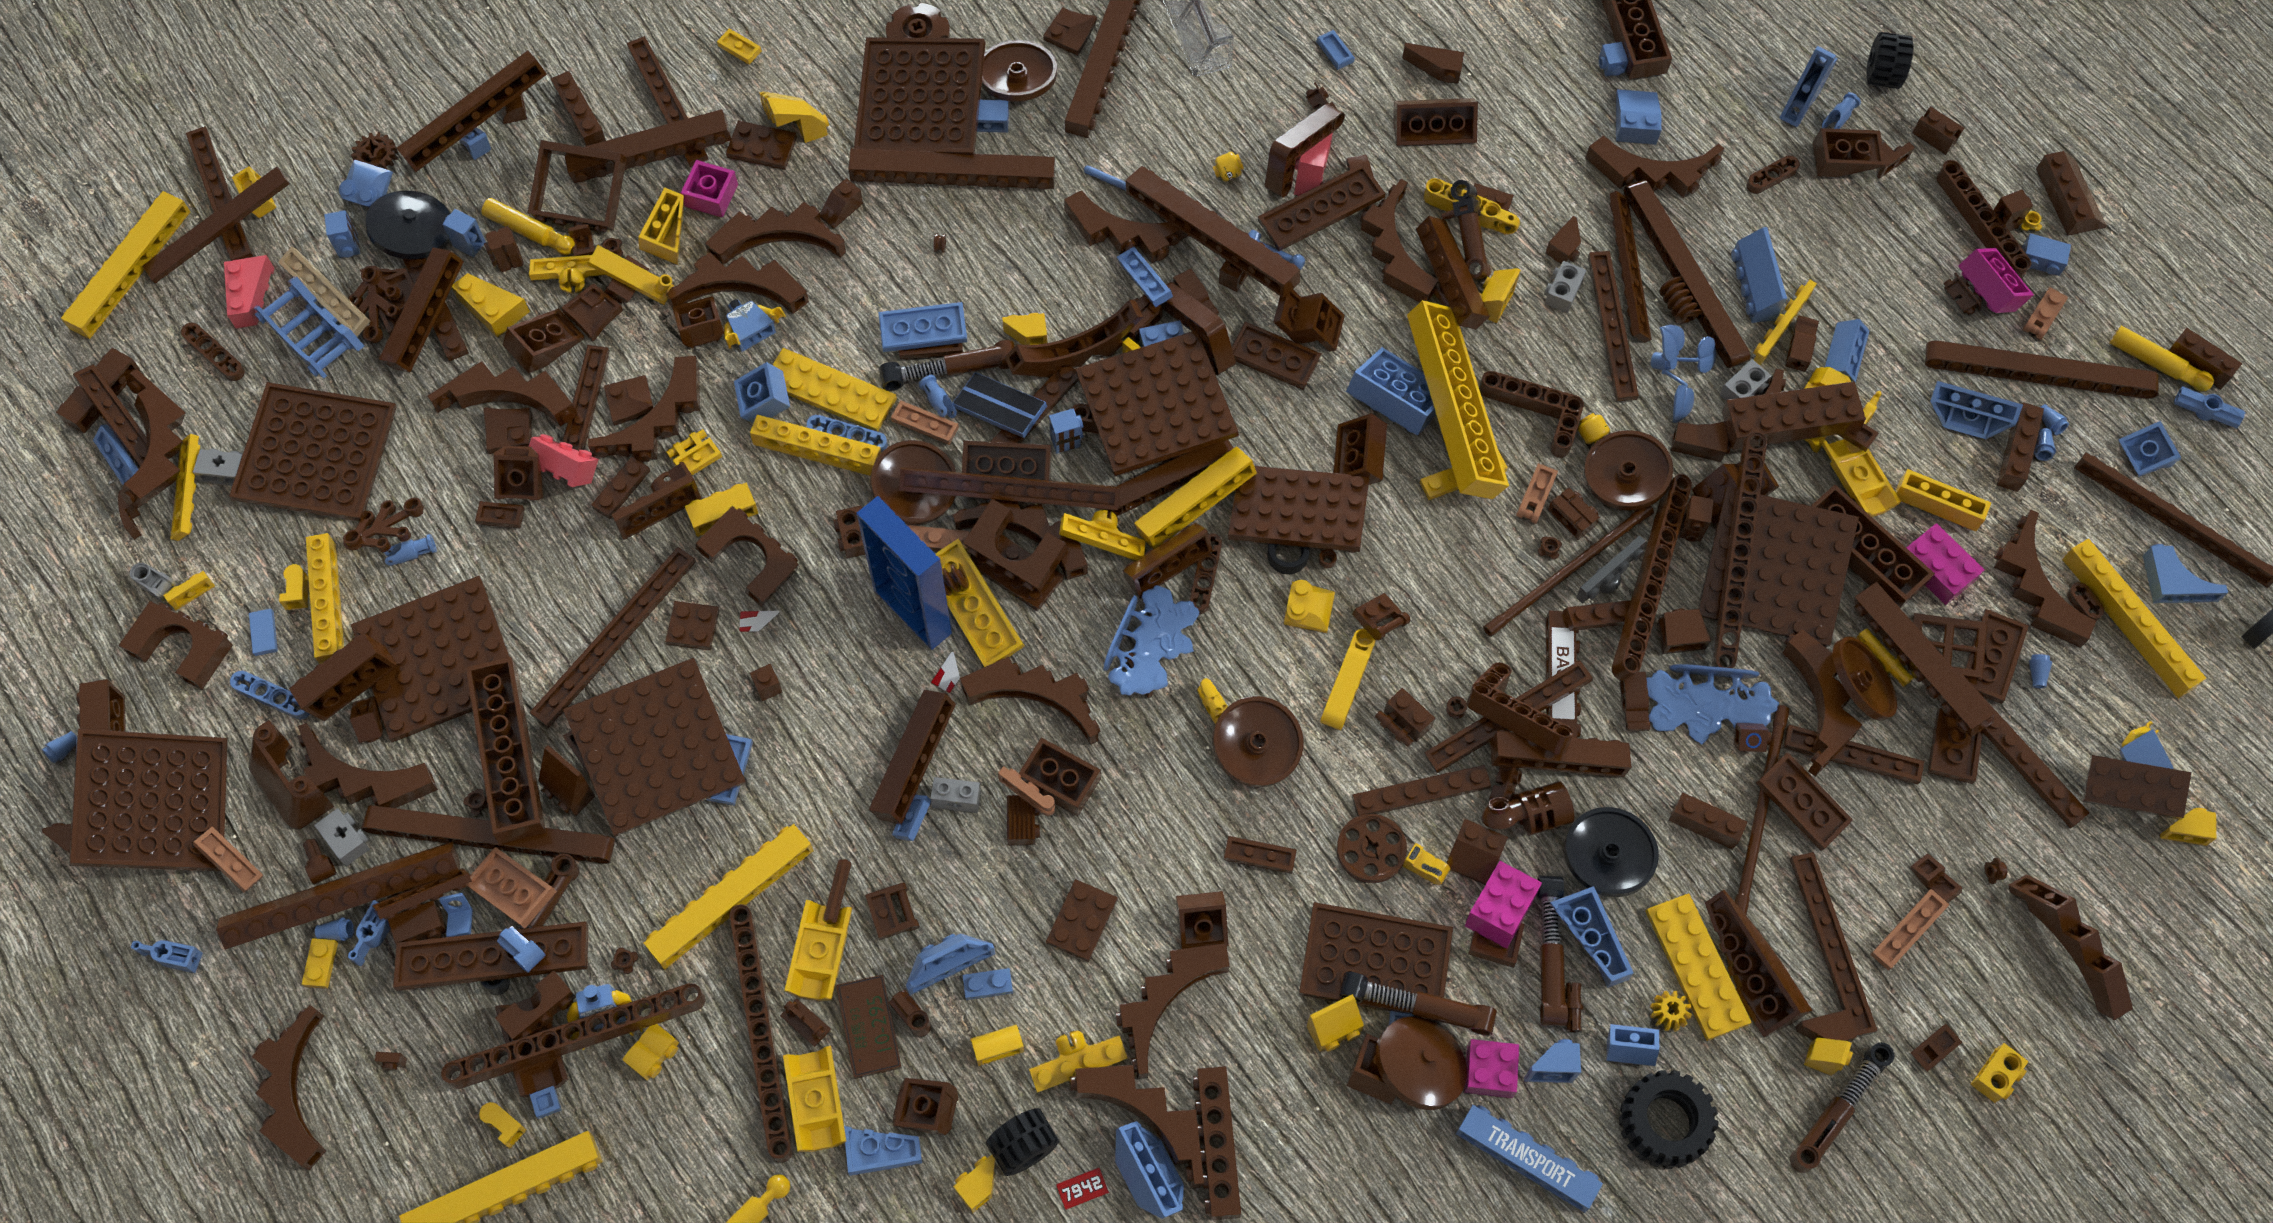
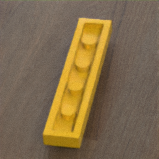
M1809 280L1805 286L1801 284L1795 293V296H1797L1795 301L1791 299L1784 309L1787 311L1785 315L1780 314L1774 323L1776 325L1775 329L1770 328L1763 338L1766 340L1764 344L1759 343L1753 354L1756 355L1754 361L1761 366L1811 296L1817 285L1816 282Z
M189 434L182 440L183 443L179 451L178 468L180 472L176 480L170 539L180 541L189 535L192 530L190 518L194 510L192 499L196 490L193 470L200 450V445H198L199 436Z

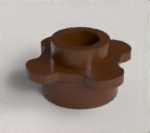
M608 238L602 242L603 248L620 257L623 255L621 250L623 243L620 239Z
M1542 537V544L1538 549V554L1540 556H1549L1553 560L1559 557V548L1562 547L1561 541L1554 537Z
M476 789L464 798L463 803L465 806H469L472 815H479L481 810L485 807L488 808L487 798L484 795L483 789Z
M1993 858L1992 862L1985 863V874L1990 884H1996L1997 880H2004L2007 877V866L1999 858Z
M623 947L618 948L614 955V960L611 962V967L614 970L620 969L625 974H630L633 972L634 962L638 960L639 956L635 951L630 952Z

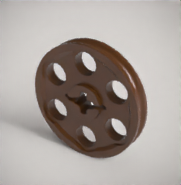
M1364 814L1350 820L1340 832L1337 842V856L1343 869L1351 877L1365 883H1380L1394 877L1402 868L1407 854L1406 839L1400 827L1391 819L1378 814ZM1370 821H1375L1379 825V830L1371 832L1367 829L1366 824ZM1354 830L1358 833L1359 839L1350 841L1347 839L1346 833ZM1388 834H1395L1399 838V842L1394 845L1389 844L1386 841V836ZM1368 842L1372 846H1377L1375 853L1371 850L1367 851ZM1349 852L1355 853L1358 860L1355 863H1348L1345 860V855ZM1387 856H1394L1397 858L1398 864L1390 867L1385 863V858ZM1372 865L1376 867L1377 874L1368 876L1364 872V868Z

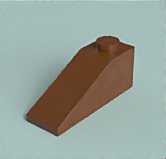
M1405 43L1402 56L1404 60L1439 81L1459 83L1464 52Z

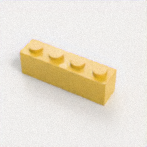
M1909 469L1906 470L1900 479L1895 491L1901 502L1973 531H1977L1983 524L1991 505L1989 501Z

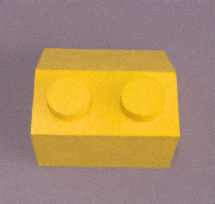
M1520 269L1496 270L1491 278H1486L1482 287L1484 291L1482 294H1479L1490 315L1488 320L1498 323L1515 291Z
M1352 994L1311 1014L1306 1027L1319 1052L1325 1049L1327 1052H1330L1340 1046L1339 1042L1345 1039L1349 1042L1358 1038L1361 1035L1360 1032L1364 1024Z

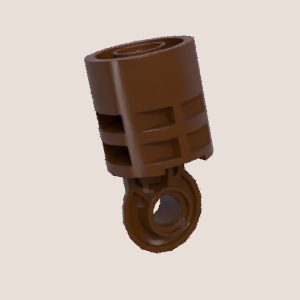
M1557 781L1515 794L1514 800L1509 801L1504 797L1491 799L1482 813L1481 820L1483 824L1492 829L1509 828L1519 821L1520 825H1523L1526 830L1527 836H1531L1573 823L1574 808L1565 785L1561 781Z

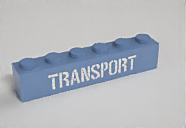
M1472 1105L1456 1135L1585 1213L1590 1209L1603 1184L1598 1180L1597 1175L1587 1170L1585 1172L1580 1170L1571 1159L1566 1157L1562 1159L1554 1154L1555 1151L1545 1144H1542V1146L1533 1141L1534 1138L1523 1131L1519 1133L1514 1130L1508 1121L1502 1118L1498 1120L1491 1116V1112L1485 1107Z

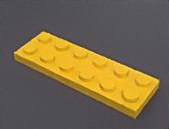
M782 348L773 363V366L783 371L788 396L870 430L879 431L897 400V396L894 393L786 348Z
M956 539L935 553L940 558L942 569L946 568L948 572H951L950 565L953 564L958 569L960 563L966 573L969 588L964 589L961 586L960 592L957 593L953 590L951 596L946 595L947 606L983 666L986 667L1010 657L1025 647L961 540Z
M1685 894L1646 909L1647 917L1688 1003L1691 1004L1693 1014L1706 1041L1750 1025L1752 1022L1690 894Z

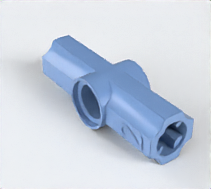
M2183 386L2179 389L2174 399L2175 405L2195 412L2201 420L2209 421L2213 419L2236 429L2240 426L2246 413L2244 410L2223 403L2221 397L2216 394L2206 396Z

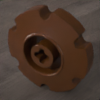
M920 3L918 7H912L909 4L899 8L892 14V22H887L886 37L950 38L949 22L946 17H941V11L934 6Z

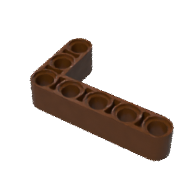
M1325 104L1277 138L1270 148L1265 188L1282 198L1286 197L1292 187L1296 159L1337 130L1344 121L1345 113Z
M1173 282L1166 284L1171 290L1173 297L1160 304V306L1177 321L1180 320L1181 324L1189 330H1197L1215 375L1218 376L1236 365L1223 320Z
M1487 371L1483 374L1479 386L1482 396L1559 419L1550 451L1557 458H1564L1569 454L1584 407V402L1579 396L1495 371Z
M1500 662L1494 663L1473 683L1466 703L1469 709L1554 754L1563 755L1567 752L1574 733L1569 726L1504 693L1512 673L1510 666Z

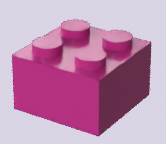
M696 160L681 191V194L684 195V207L723 218L738 186L735 171Z
M1471 1039L1467 1045L1466 1052L1467 1080L1464 1093L1513 1098L1517 1093L1519 1044Z

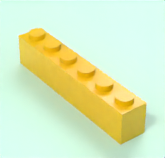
M1237 446L1227 452L1223 457L1208 466L1207 469L1192 478L1187 484L1176 490L1172 495L1134 522L1139 536L1146 540L1153 549L1162 545L1166 539L1173 537L1257 474L1252 459Z

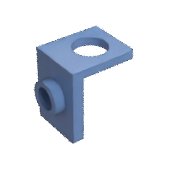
M463 893L440 897L439 901L448 913L446 937L470 935L473 909ZM455 900L461 902L462 905L451 906L448 903Z

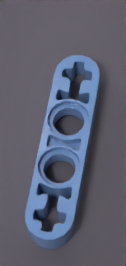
M813 415L807 420V428L822 432H825V429H827L826 433L832 434L831 431L838 427L843 430L842 434L838 436L851 439L854 434L860 433L863 435L860 442L871 445L881 440V444L877 445L881 448V453L888 446L886 436L881 432L821 415ZM820 423L821 426H818L816 429L813 428V425Z
M237 671L230 678L232 688L244 696L296 719H305L310 715L304 710L297 711L292 706V702L297 706L299 704L289 690L246 671ZM245 679L250 684V688L245 684L239 685L238 681ZM266 686L267 691L261 696L256 695L258 687ZM286 695L284 703L275 704L277 696Z

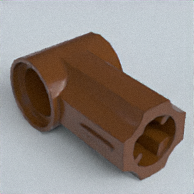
M906 990L895 994L889 1001V1005L908 1026L915 1037L926 1036L931 1029L927 1013L921 1010ZM917 1020L925 1021V1024L920 1028L913 1026Z

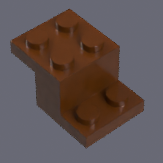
M1293 289L1284 298L1280 296L1273 323L1295 343L1303 344L1318 341L1331 352L1337 349L1345 315L1323 293L1301 297Z
M1740 461L1737 464H1722L1692 489L1695 496L1714 499L1711 518L1714 525L1718 523L1725 488L1736 489ZM1747 461L1748 468L1756 470V463ZM1764 463L1760 494L1768 496L1779 487V484ZM1744 482L1745 490L1753 492V485L1749 482Z

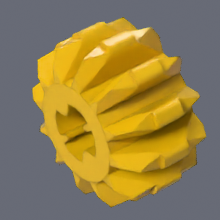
M1664 991L1662 996L1656 995L1654 998L1656 1003L1650 1005V1008L1654 1011L1650 1015L1651 1018H1658L1655 1025L1658 1027L1664 1024V1031H1668L1670 1027L1674 1032L1678 1031L1680 1026L1685 1027L1688 1024L1686 1020L1692 1016L1687 1011L1691 1008V1004L1683 1003L1686 996H1682L1680 999L1677 998V991H1673L1671 996L1668 991ZM1669 1008H1672L1674 1010L1672 1014H1669L1667 1012Z

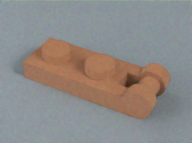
M2049 287L2022 330L2027 333L2030 331L2036 335V338L2042 340L2068 297Z
M1539 463L1537 464L1517 512V517L1528 518L1531 520L1530 522L1537 524L1557 476V470ZM1528 505L1535 507L1536 509L1535 511H1531L1526 508Z
M1004 766L998 772V779L1002 784L1046 816L1054 814L1055 801L1052 796L1040 794L1039 789L1033 783L1029 782L1027 784L1021 779V775L1014 769L1008 770Z

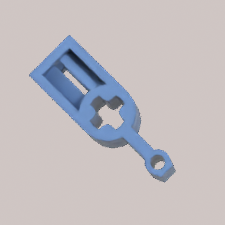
M373 900L357 927L356 936L359 941L348 954V958L358 966L364 964V958L370 948H376L382 944L391 929L388 919L385 920L383 918L380 920L376 916L372 905L379 902Z
M160 940L153 944V946L144 945L139 941H133L131 945L133 950L142 956L151 955L155 961L164 967L190 973L196 972L203 954L193 946Z

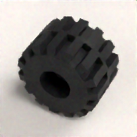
M1886 32L1878 33L1872 44L1867 63L1866 75L1869 85L1900 89L1908 77L1913 58L1914 45L1911 36Z
M1039 1108L1027 1110L1008 1120L997 1128L986 1141L987 1147L1005 1176L1018 1174L1035 1165L1050 1154L1059 1143L1057 1135Z

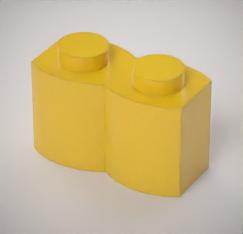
M655 1024L646 1029L622 1060L645 1080H649L650 1078H655L660 1073L663 1061L667 1058L671 1059L676 1054L679 1042L661 1026Z

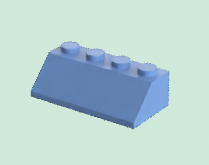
M1763 227L1738 240L1731 252L1732 261L1736 263L1737 267L1736 276L1742 285L1741 295L1746 300V313L1750 315L1752 323L1775 321L1787 300L1767 227Z

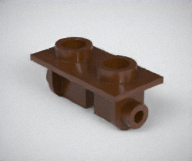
M1316 82L1314 83L1316 89H1310L1306 92V98L1313 109L1318 106L1322 107L1325 104L1336 108L1333 102L1328 103L1326 99L1329 97L1323 86L1319 88Z
M1955 272L1953 281L1948 279L1944 282V289L1953 300L1958 296L1962 297L1956 301V304L1964 314L1972 315L1976 311L1975 308L1981 311V297L1976 292H1971L1968 288L1970 285L1963 276L1959 277Z
M1500 766L1495 781L1503 785L1493 786L1489 801L1496 797H1504L1509 801L1514 800L1516 786L1520 784L1522 779V772L1519 768Z
M797 998L793 1002H787L784 1006L785 1011L780 1015L814 1047L831 1030L829 1026Z

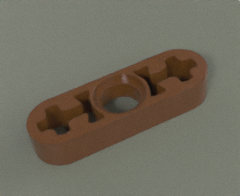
M1785 156L1751 174L1746 187L1751 193H1762L1795 175L1800 162L1794 156ZM1774 171L1778 174V177L1772 178L1768 175V172Z

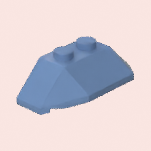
M1940 381L1936 382L1930 400L1942 427L1983 439H1988L2015 426L2023 404Z
M952 934L942 940L943 942L936 946L932 944L924 947L921 953L917 954L906 984L909 995L915 994L995 955L993 944L964 934Z
M1137 1121L1116 1129L1115 1163L1138 1207L1161 1219L1183 1210L1184 1183L1162 1141L1149 1130L1141 1127V1124Z

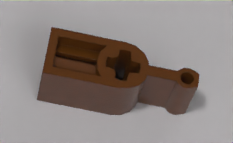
M1191 268L1173 277L1175 285L1216 315H1219V311L1211 302L1208 292Z
M1798 315L1785 367L1806 372L1813 355L1819 324L1818 320Z
M1637 672L1626 680H1619L1626 731H1649V696L1646 672Z

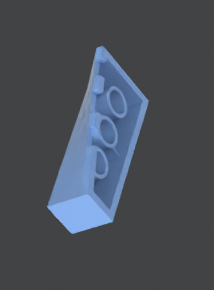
M1594 886L1550 902L1554 910L1596 962L1607 988L1628 981L1633 975L1632 968Z

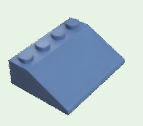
M1383 347L1354 372L1346 390L1355 399L1364 402L1371 409L1380 412L1388 417L1389 420L1398 423L1406 428L1407 431L1417 436L1436 415L1424 372Z

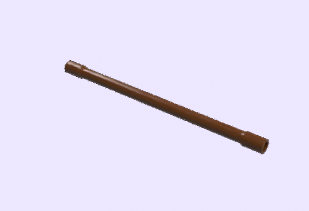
M1652 506L1636 510L1629 518L1521 600L1484 625L1485 633L1489 637L1495 635L1507 623L1620 537L1653 515L1654 509Z
M1778 705L1774 715L1771 742L1763 775L1779 759L1784 730L1787 726L1790 708L1784 705ZM1761 788L1739 890L1735 898V903L1746 916L1770 801L1769 796Z

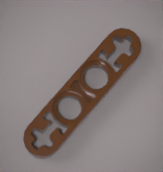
M192 322L182 327L181 335L186 342L230 381L242 379L245 369L241 363L204 329ZM190 332L196 333L197 336H198V338L196 339L192 334H189V333H190ZM211 342V346L208 349H201L203 343ZM217 355H225V358L222 361H214ZM230 364V366L235 370L237 369V371L232 372L229 370L227 366Z
M1214 533L1209 534L1210 542H1215L1213 552L1198 560L1190 601L1198 608L1199 615L1207 612L1222 548L1221 537ZM1204 560H1211L1214 566L1207 569L1202 566V562ZM1201 579H1206L1210 585L1207 588H1201L1197 583ZM1199 594L1203 595L1201 607L1196 606Z

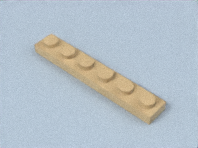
M291 246L278 263L293 277H298L316 297L317 301L341 324L351 329L357 337L370 323V320L297 249Z

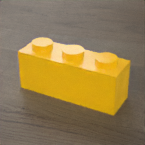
M747 482L733 485L730 489L722 492H715L702 500H694L685 506L697 537L704 535L731 506L736 509H742L748 517L759 514Z

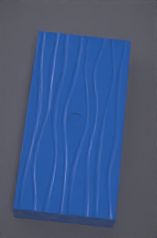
M877 496L856 513L873 589L912 631L933 650L952 634L940 558Z

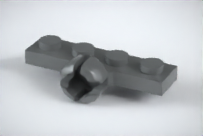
M1639 535L1610 562L1599 568L1595 575L1580 587L1576 598L1583 604L1589 598L1591 600L1594 599L1599 592L1612 593L1615 589H1618L1621 583L1620 574L1627 570L1630 565L1629 563L1633 559L1637 561L1644 554L1643 548L1646 540Z

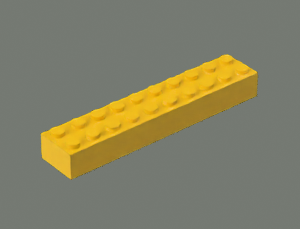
M1422 300L1407 314V318L1457 487L1461 494L1494 499L1509 487V483L1460 326L1451 307Z

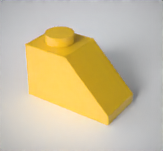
M2194 808L2185 814L2182 820L2179 819L2160 834V838L2207 846L2217 839L2216 813L2209 812L2205 808Z

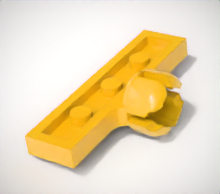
M592 255L530 259L529 276L531 280L559 279L560 288L567 293H572V286H575V293L580 292L584 287L586 277L606 274L587 265Z
M1106 509L1096 511L1091 521L1066 513L1061 518L1059 535L1136 561L1144 557L1146 540L1120 532L1117 528V516L1112 511L1110 512V519L1107 518L1108 511Z
M1072 1031L1069 1034L1073 1046H1070L1065 1034L1056 1039V1046L1059 1056L1056 1059L1029 1068L1036 1092L1038 1093L1069 1081V1077L1073 1076L1075 1069L1107 1067L1128 1059L1120 1035L1088 1045L1082 1032Z

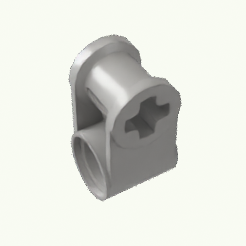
M137 563L130 569V577L134 582L161 602L165 600L163 595L171 587L177 585L169 576L145 563Z

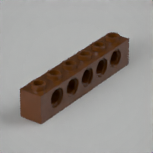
M1227 1067L1197 1069V1076H1193V1089L1198 1091L1199 1100H1195L1196 1115H1201L1198 1133L1199 1140L1203 1139L1204 1149H1200L1202 1164H1205L1206 1174H1203V1189H1208L1209 1198L1204 1199L1205 1214H1210L1211 1221L1240 1218L1241 1205ZM1213 1089L1218 1093V1097L1213 1100L1208 1099L1205 1096V1092ZM1215 1113L1219 1115L1221 1120L1217 1124H1212L1207 1120V1116ZM1212 1138H1219L1222 1140L1223 1146L1218 1149L1213 1148L1209 1141ZM1216 1162H1221L1225 1166V1171L1223 1173H1216L1213 1171L1212 1165ZM1217 1187H1224L1228 1195L1225 1198H1218L1214 1190Z

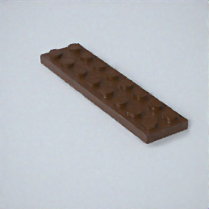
M584 921L516 929L528 941H533L546 954L528 973L497 942L502 931L396 943L393 988L396 991L550 974L553 970L556 973L585 970L588 963L589 925Z

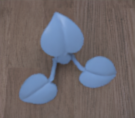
M1666 325L1660 327L1663 353L1655 352L1652 355L1651 367L1662 370V374L1668 375L1681 384L1678 386L1674 397L1672 422L1677 423L1691 412L1694 404V392L1692 388H1687L1688 384L1669 371L1676 368L1677 361L1698 362L1699 372L1706 373L1710 371L1716 360V344L1713 338L1704 337L1698 345V357L1679 358L1677 356L1685 342L1684 331L1679 326Z

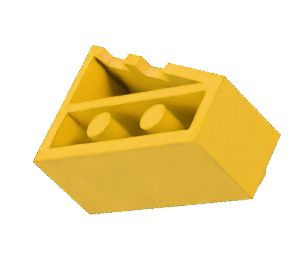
M469 273L452 285L457 299L496 337H499L507 330V327L514 325L530 312L524 298Z

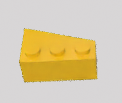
M664 187L638 237L640 250L678 265L684 195Z

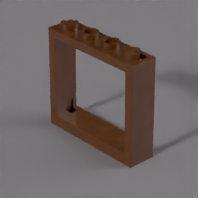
M541 140L528 214L540 222H546L548 219L554 220V224L566 226L567 223H572L574 226L588 224L589 227H594L595 231L605 233L607 230L614 231L627 157L617 152ZM552 154L615 164L605 221L541 211Z

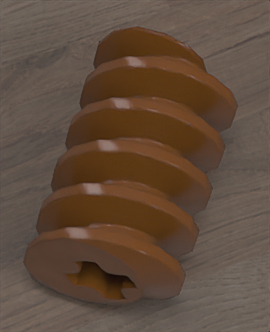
M1675 277L1661 286L1659 294L1663 297V301L1667 303V307L1671 310L1672 316L1675 317L1676 323L1684 324L1696 319L1702 312L1700 309L1695 310L1698 305L1697 303H1691L1694 298L1693 296H1688L1690 293L1689 289L1683 290L1686 284L1683 282L1679 283L1681 277Z
M960 563L958 569L953 564L950 565L951 572H948L946 568L942 569L945 593L948 596L953 594V590L957 593L960 592L961 586L964 589L969 588L968 578Z

